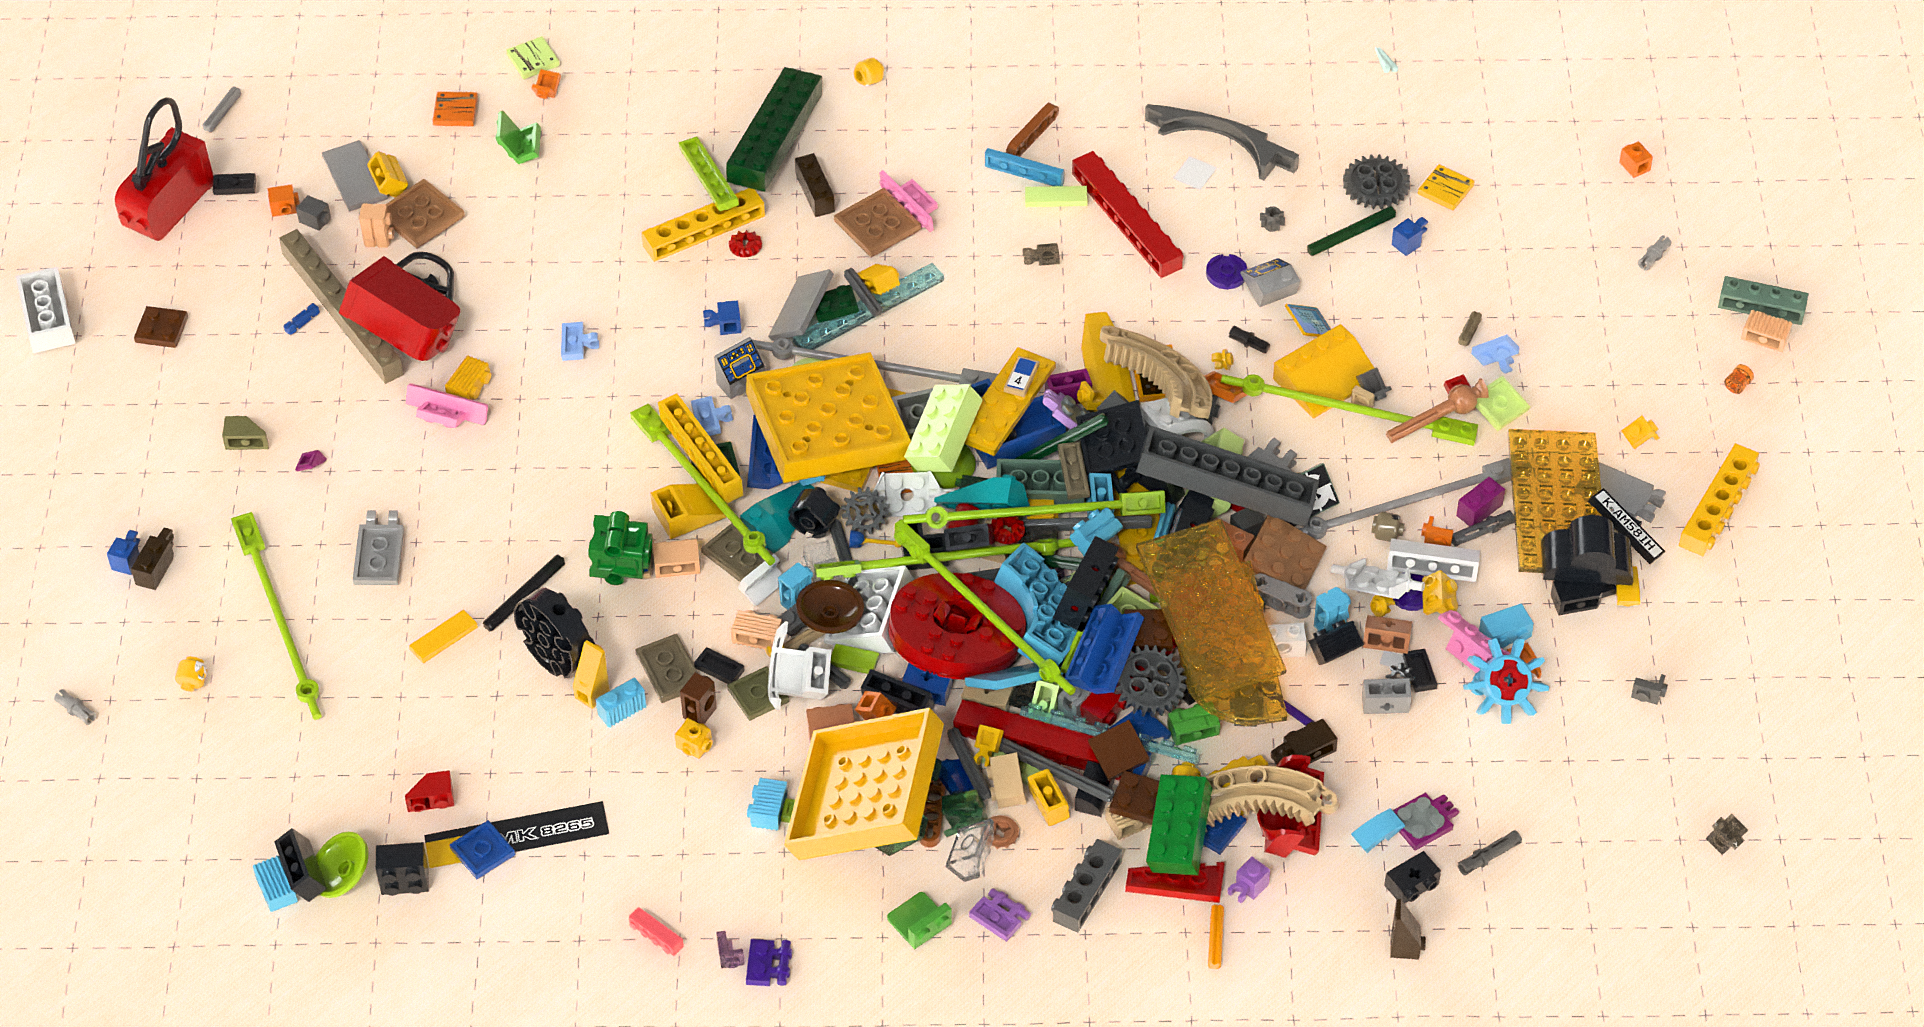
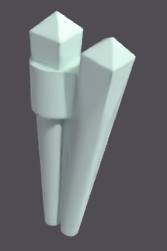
M1375 47L1374 49L1383 72L1389 73L1390 69L1392 72H1397L1399 67L1381 47Z

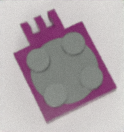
M1425 792L1393 810L1405 825L1399 833L1414 851L1453 830V824L1450 819L1457 816L1459 810L1456 807L1453 808L1454 804L1451 801L1447 802L1448 797L1445 794L1432 800Z

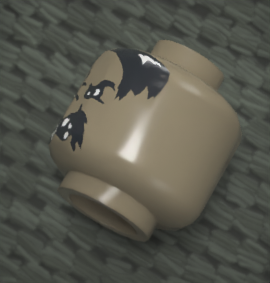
M1380 512L1378 516H1374L1371 533H1375V538L1378 540L1391 542V538L1397 539L1398 536H1403L1405 523H1401V517L1398 514Z

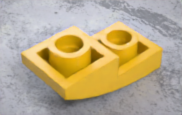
M1633 566V585H1616L1617 605H1640L1637 566Z

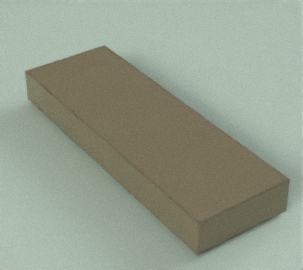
M1080 443L1058 444V454L1068 500L1090 497Z

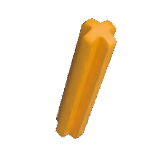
M1216 904L1211 906L1208 967L1211 969H1219L1221 967L1224 907Z

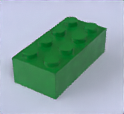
M1161 774L1146 863L1152 872L1198 875L1212 795V786L1207 777Z

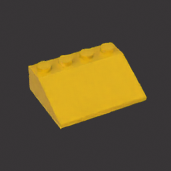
M1339 324L1274 362L1273 380L1282 388L1345 401L1352 396V390L1356 385L1360 387L1356 376L1373 369L1374 366L1356 338L1342 324ZM1294 399L1313 419L1332 408Z

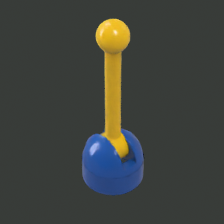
M850 530L849 548H860L864 543L901 547L896 540L865 538L859 531Z

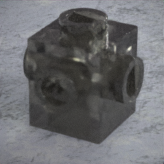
M1730 814L1726 819L1720 817L1711 826L1714 830L1705 839L1723 855L1731 847L1736 850L1745 841L1742 837L1749 830L1733 814Z

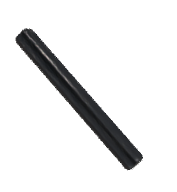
M559 554L555 555L483 621V627L489 632L493 631L514 611L519 601L539 589L563 567L565 559Z

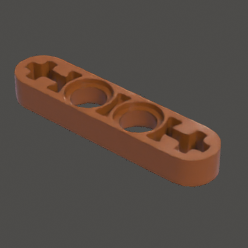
M1050 102L1045 104L1009 142L1006 153L1020 157L1054 122L1058 116L1059 107Z
M934 766L919 829L920 843L927 848L937 846L941 838L947 773L944 768ZM935 776H939L938 786L934 785ZM936 793L940 795V799L932 801L928 796ZM928 813H936L938 818L928 820L926 815ZM928 828H932L933 835L931 838H927Z

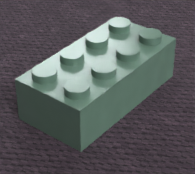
M997 459L996 477H1002L1003 475L1015 476V480L1024 484L1028 499L1054 500V505L1084 503V498L1068 500L1060 460Z

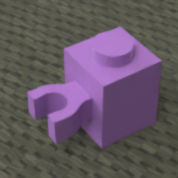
M1251 857L1237 870L1236 883L1228 888L1227 894L1232 896L1234 892H1240L1238 902L1241 904L1245 901L1247 895L1254 900L1269 885L1270 869L1254 857Z

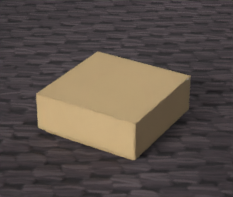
M1356 385L1352 390L1351 403L1373 408L1375 394Z

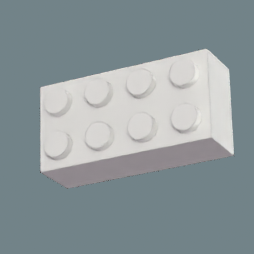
M58 266L17 275L16 281L33 353L75 344Z

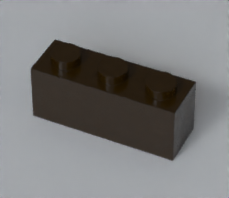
M812 153L795 158L796 177L815 218L834 213V194L815 154Z

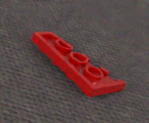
M1216 862L1214 866H1205V863H1200L1198 875L1154 873L1149 867L1128 868L1125 892L1220 903L1225 862Z

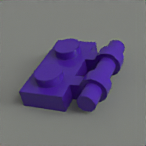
M751 939L746 985L770 986L771 978H777V984L780 986L786 985L787 978L790 976L788 965L789 960L792 958L791 941L783 940L781 947L774 949V940ZM773 960H779V966L772 967Z

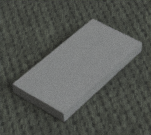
M360 140L321 152L322 158L349 212L361 208L362 204H374L388 199L387 195L379 192L367 166L370 159Z
M830 269L798 276L768 335L771 341L779 338L804 335L834 275Z

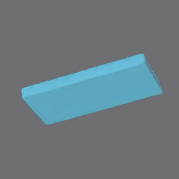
M1030 663L992 673L965 677V686L999 690L1043 679L1038 672L1039 666L1035 663Z

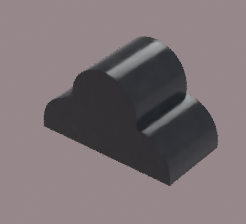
M1600 515L1581 516L1573 520L1569 524L1568 529L1554 530L1542 538L1543 580L1633 585L1631 541L1627 536L1614 532V525L1608 518Z

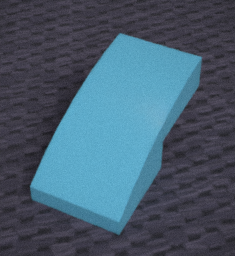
M1389 808L1368 820L1351 835L1364 851L1368 853L1382 840H1390L1405 825L1393 810Z

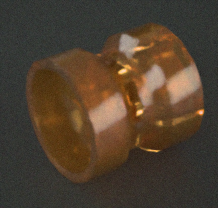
M1739 364L1725 378V386L1730 392L1740 394L1744 391L1746 385L1750 384L1754 379V373L1748 366Z

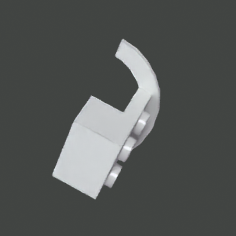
M1168 398L1141 404L1143 417L1151 426L1179 435L1201 432L1204 434V439L1214 434V429L1208 421L1196 418L1193 415L1191 416L1189 412L1180 411L1179 418L1170 415V402H1168Z
M787 621L776 631L769 665L768 696L769 701L776 710H780L781 698H779L778 694L822 700L828 694L832 650L809 647L806 651L782 648L788 628Z

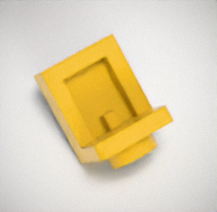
M1082 381L1077 392L1078 401L1086 410L1098 411L1096 408L1107 398V395L1102 390H1093L1086 381Z
M1643 415L1621 430L1634 449L1652 436L1656 441L1660 438L1656 433L1659 430L1651 419L1647 421Z

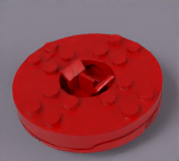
M939 573L922 576L907 583L897 592L892 601L888 624L891 643L906 661L922 671H929V673L937 674L939 677L965 680V677L1004 670L1020 654L1017 652L1019 648ZM953 573L1022 639L1024 638L1026 628L1025 615L1020 604L1009 592L991 580H986L970 573Z

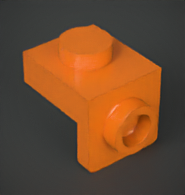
M540 69L536 85L532 84L531 88L537 97L543 99L548 97L555 98L561 75L557 72Z
M1430 516L1428 523H1424L1421 536H1425L1424 543L1451 546L1454 530L1433 526L1434 516Z

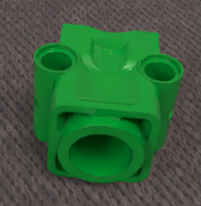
M614 511L610 513V516L594 515V535L589 542L588 557L592 561L589 567V577L604 578L611 585H621L624 583L625 578L643 579L645 569L650 567L653 535L648 533V522L629 521V515L623 511Z

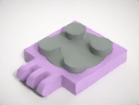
M1051 389L1044 391L1043 404L1053 411L1052 416L1069 429L1077 426V416L1091 413L1089 410L1079 407L1075 400L1068 395L1065 396L1061 392L1057 395Z

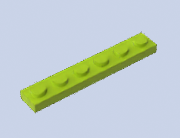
M696 136L678 142L680 151L719 212L738 206V198L699 138Z

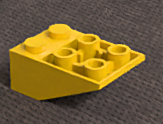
M670 484L650 492L652 509L670 540L726 518L698 484Z

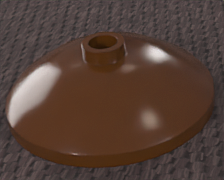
M820 580L807 585L799 593L796 611L800 620L809 628L821 633L837 634L852 629L860 622L864 613V602L859 592L849 584L838 580Z

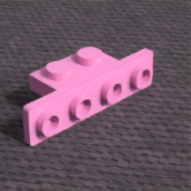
M883 170L879 172L881 188H885L921 223L922 228L925 227L929 232L933 231V221L929 213L938 208L937 202L913 179L899 186Z
M412 383L407 386L406 404L419 407L416 417L422 418L426 422H437L444 424L448 428H456L464 420L484 425L487 421L488 405L485 403Z
M1449 610L1439 615L1438 619L1454 631L1446 650L1475 673L1480 671L1479 668L1473 666L1467 659L1469 656H1477L1486 663L1492 659L1493 656L1488 645V640L1491 638L1486 637L1475 625L1468 623L1456 611ZM1501 648L1503 655H1510V652Z

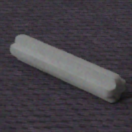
M235 86L230 88L202 124L205 131L212 132L240 97V88Z

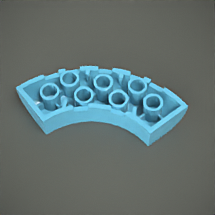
M1023 542L1002 563L994 583L1009 592L1020 604L1026 621V633L1023 640L1045 660L1048 658L1052 659L1058 666L1070 651V646L1077 633V630L1053 618L1067 586L1059 581L1056 570H1050L1044 563L1045 559ZM1018 649V653L1031 660L1021 649Z

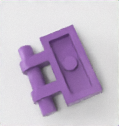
M992 888L988 893L992 901L983 896L969 911V917L1007 942L1021 927V920L1018 918L1021 917L1027 921L1031 916V912L1026 910L1025 906L1020 902L1016 903L1008 898V894L1005 892H999ZM1001 906L1006 907V908L1009 909L1010 911L1007 912L1006 910H1004L1003 908H1001Z

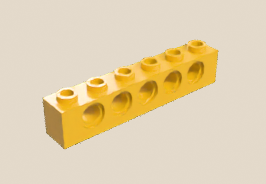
M748 188L735 194L739 205L729 210L719 212L713 202L642 231L643 247L653 262L765 217L763 200L755 189Z
M676 393L659 401L660 419L720 497L728 504L744 496L742 479L680 396Z
M1737 443L1734 444L1683 529L1679 547L1700 556H1704L1707 549L1711 550L1713 548L1716 534L1720 535L1722 533L1725 519L1729 520L1733 513V505L1739 504L1743 495L1742 490H1747L1752 479L1750 476L1752 474L1756 475L1760 467V463L1757 462L1758 452Z

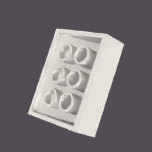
M906 566L861 570L862 573H856L858 582L853 588L856 590L860 588L861 592L859 594L864 600L862 619L855 627L848 631L837 634H825L823 641L825 644L834 646L835 644H841L878 652L879 654L893 653L895 648L891 643L888 633L891 604L897 592L915 579ZM845 578L844 583L848 584L850 578L848 580Z

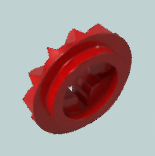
M747 229L744 233L738 231L737 235H731V240L729 241L730 251L738 257L754 256L762 248L761 237L757 236L755 231L749 233ZM747 240V245L744 247L743 242Z
M1018 516L992 519L991 524H993L996 542L1013 544L1024 536V523L1018 519ZM1003 525L1011 527V533L1006 528L1003 529Z

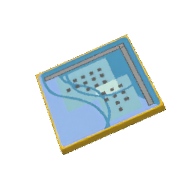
M1285 304V308L1303 335L1319 337L1331 330L1317 307Z

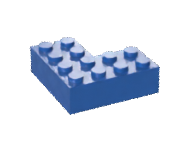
M988 378L972 384L971 387L982 398L992 382ZM1044 395L1034 398L995 456L975 449L987 470L997 466V459H1014L1066 432V426L1052 416L1053 411L1043 404Z

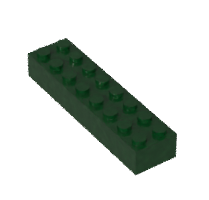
M783 68L726 163L727 183L763 192L767 190L822 96V75L794 68Z

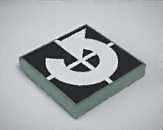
M1319 463L1299 473L1319 480L1314 508L1310 518L1340 503L1324 463Z

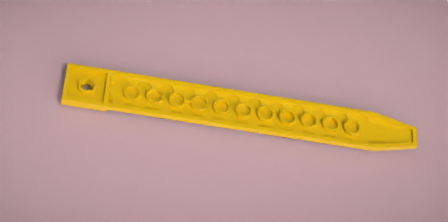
M1107 312L1085 314L1081 352L1084 367L1087 368L1092 381V389L1102 390L1107 397L1115 390L1125 397L1128 402L1135 401L1129 367L1122 368L1121 364L1114 365L1113 362L1106 363L1104 360L1106 343L1101 342L1099 337L1103 326H1114ZM1127 468L1114 472L1120 478L1125 474ZM1138 482L1133 483L1126 489L1127 492L1148 491ZM1112 485L1114 500H1120L1119 494ZM1120 509L1114 510V516H1121ZM1159 513L1142 514L1152 517V527L1122 529L1117 533L1119 545L1124 549L1126 560L1154 580H1161L1153 576L1162 548L1153 545L1154 535L1160 519ZM1149 560L1150 562L1149 565H1145V563L1141 561ZM1130 579L1127 585H1133L1137 583Z

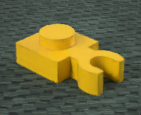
M984 725L979 726L974 747L980 748L979 752L974 756L977 765H980L982 758H985L984 766H991L989 757H992V752H999L1003 730Z

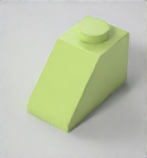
M1037 681L1028 718L1039 719L1045 723L1052 724L1058 709V695L1063 691L1056 682Z

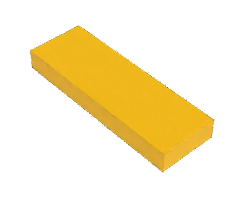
M463 609L410 644V651L422 663H425L478 628L477 622Z

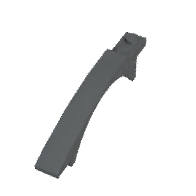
M1152 104L1145 106V121L1160 127L1158 134L1162 136L1179 131L1201 130L1221 134L1234 140L1252 156L1258 169L1259 179L1263 181L1276 166L1291 173H1295L1298 169L1299 154L1268 141V134L1233 120L1199 111Z

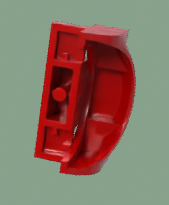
M1289 755L1281 759L1276 767L1305 773L1320 780L1324 785V772L1308 767L1310 756ZM1260 808L1257 813V819L1262 830V836L1265 837L1264 852L1286 858L1294 849L1315 856L1319 852L1322 812L1318 811L1314 816L1315 822L1306 827L1302 821L1298 823L1295 817L1289 819L1287 813L1283 817L1279 811L1272 815L1269 809L1264 814Z

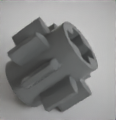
M1275 206L1266 207L1265 213H1260L1261 228L1264 227L1268 232L1280 231V225L1285 226L1284 211H1280L1279 208Z
M1400 663L1398 669L1394 665L1390 666L1391 673L1385 675L1389 679H1400L1397 677V674L1400 673V676L1404 677V679L1409 678L1410 681L1415 679L1414 676H1411L1410 671L1412 667L1407 669L1404 667V663Z

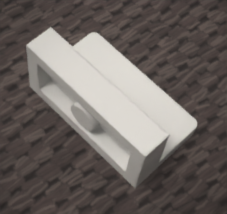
M775 554L772 555L775 558L773 565H768L764 561L743 578L737 587L754 606L759 605L779 588L778 577L783 573L776 567L780 559Z

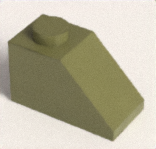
M238 415L225 416L222 433L225 450L269 449L266 432L250 418Z

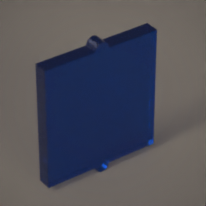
M946 759L945 761L935 762L934 771L950 795L976 792L959 759Z

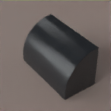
M1088 761L1083 775L1112 789L1114 779L1108 781L1100 764ZM1078 788L1075 796L1074 811L1102 817L1107 802Z

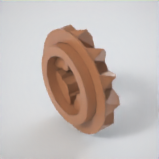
M1006 816L989 818L984 822L981 829L982 840L987 841L992 827V833L994 834L992 846H995L997 850L1000 847L1008 848L1010 844H1015L1017 837H1019V829L1016 822ZM996 827L1001 832H1004V838L996 834Z

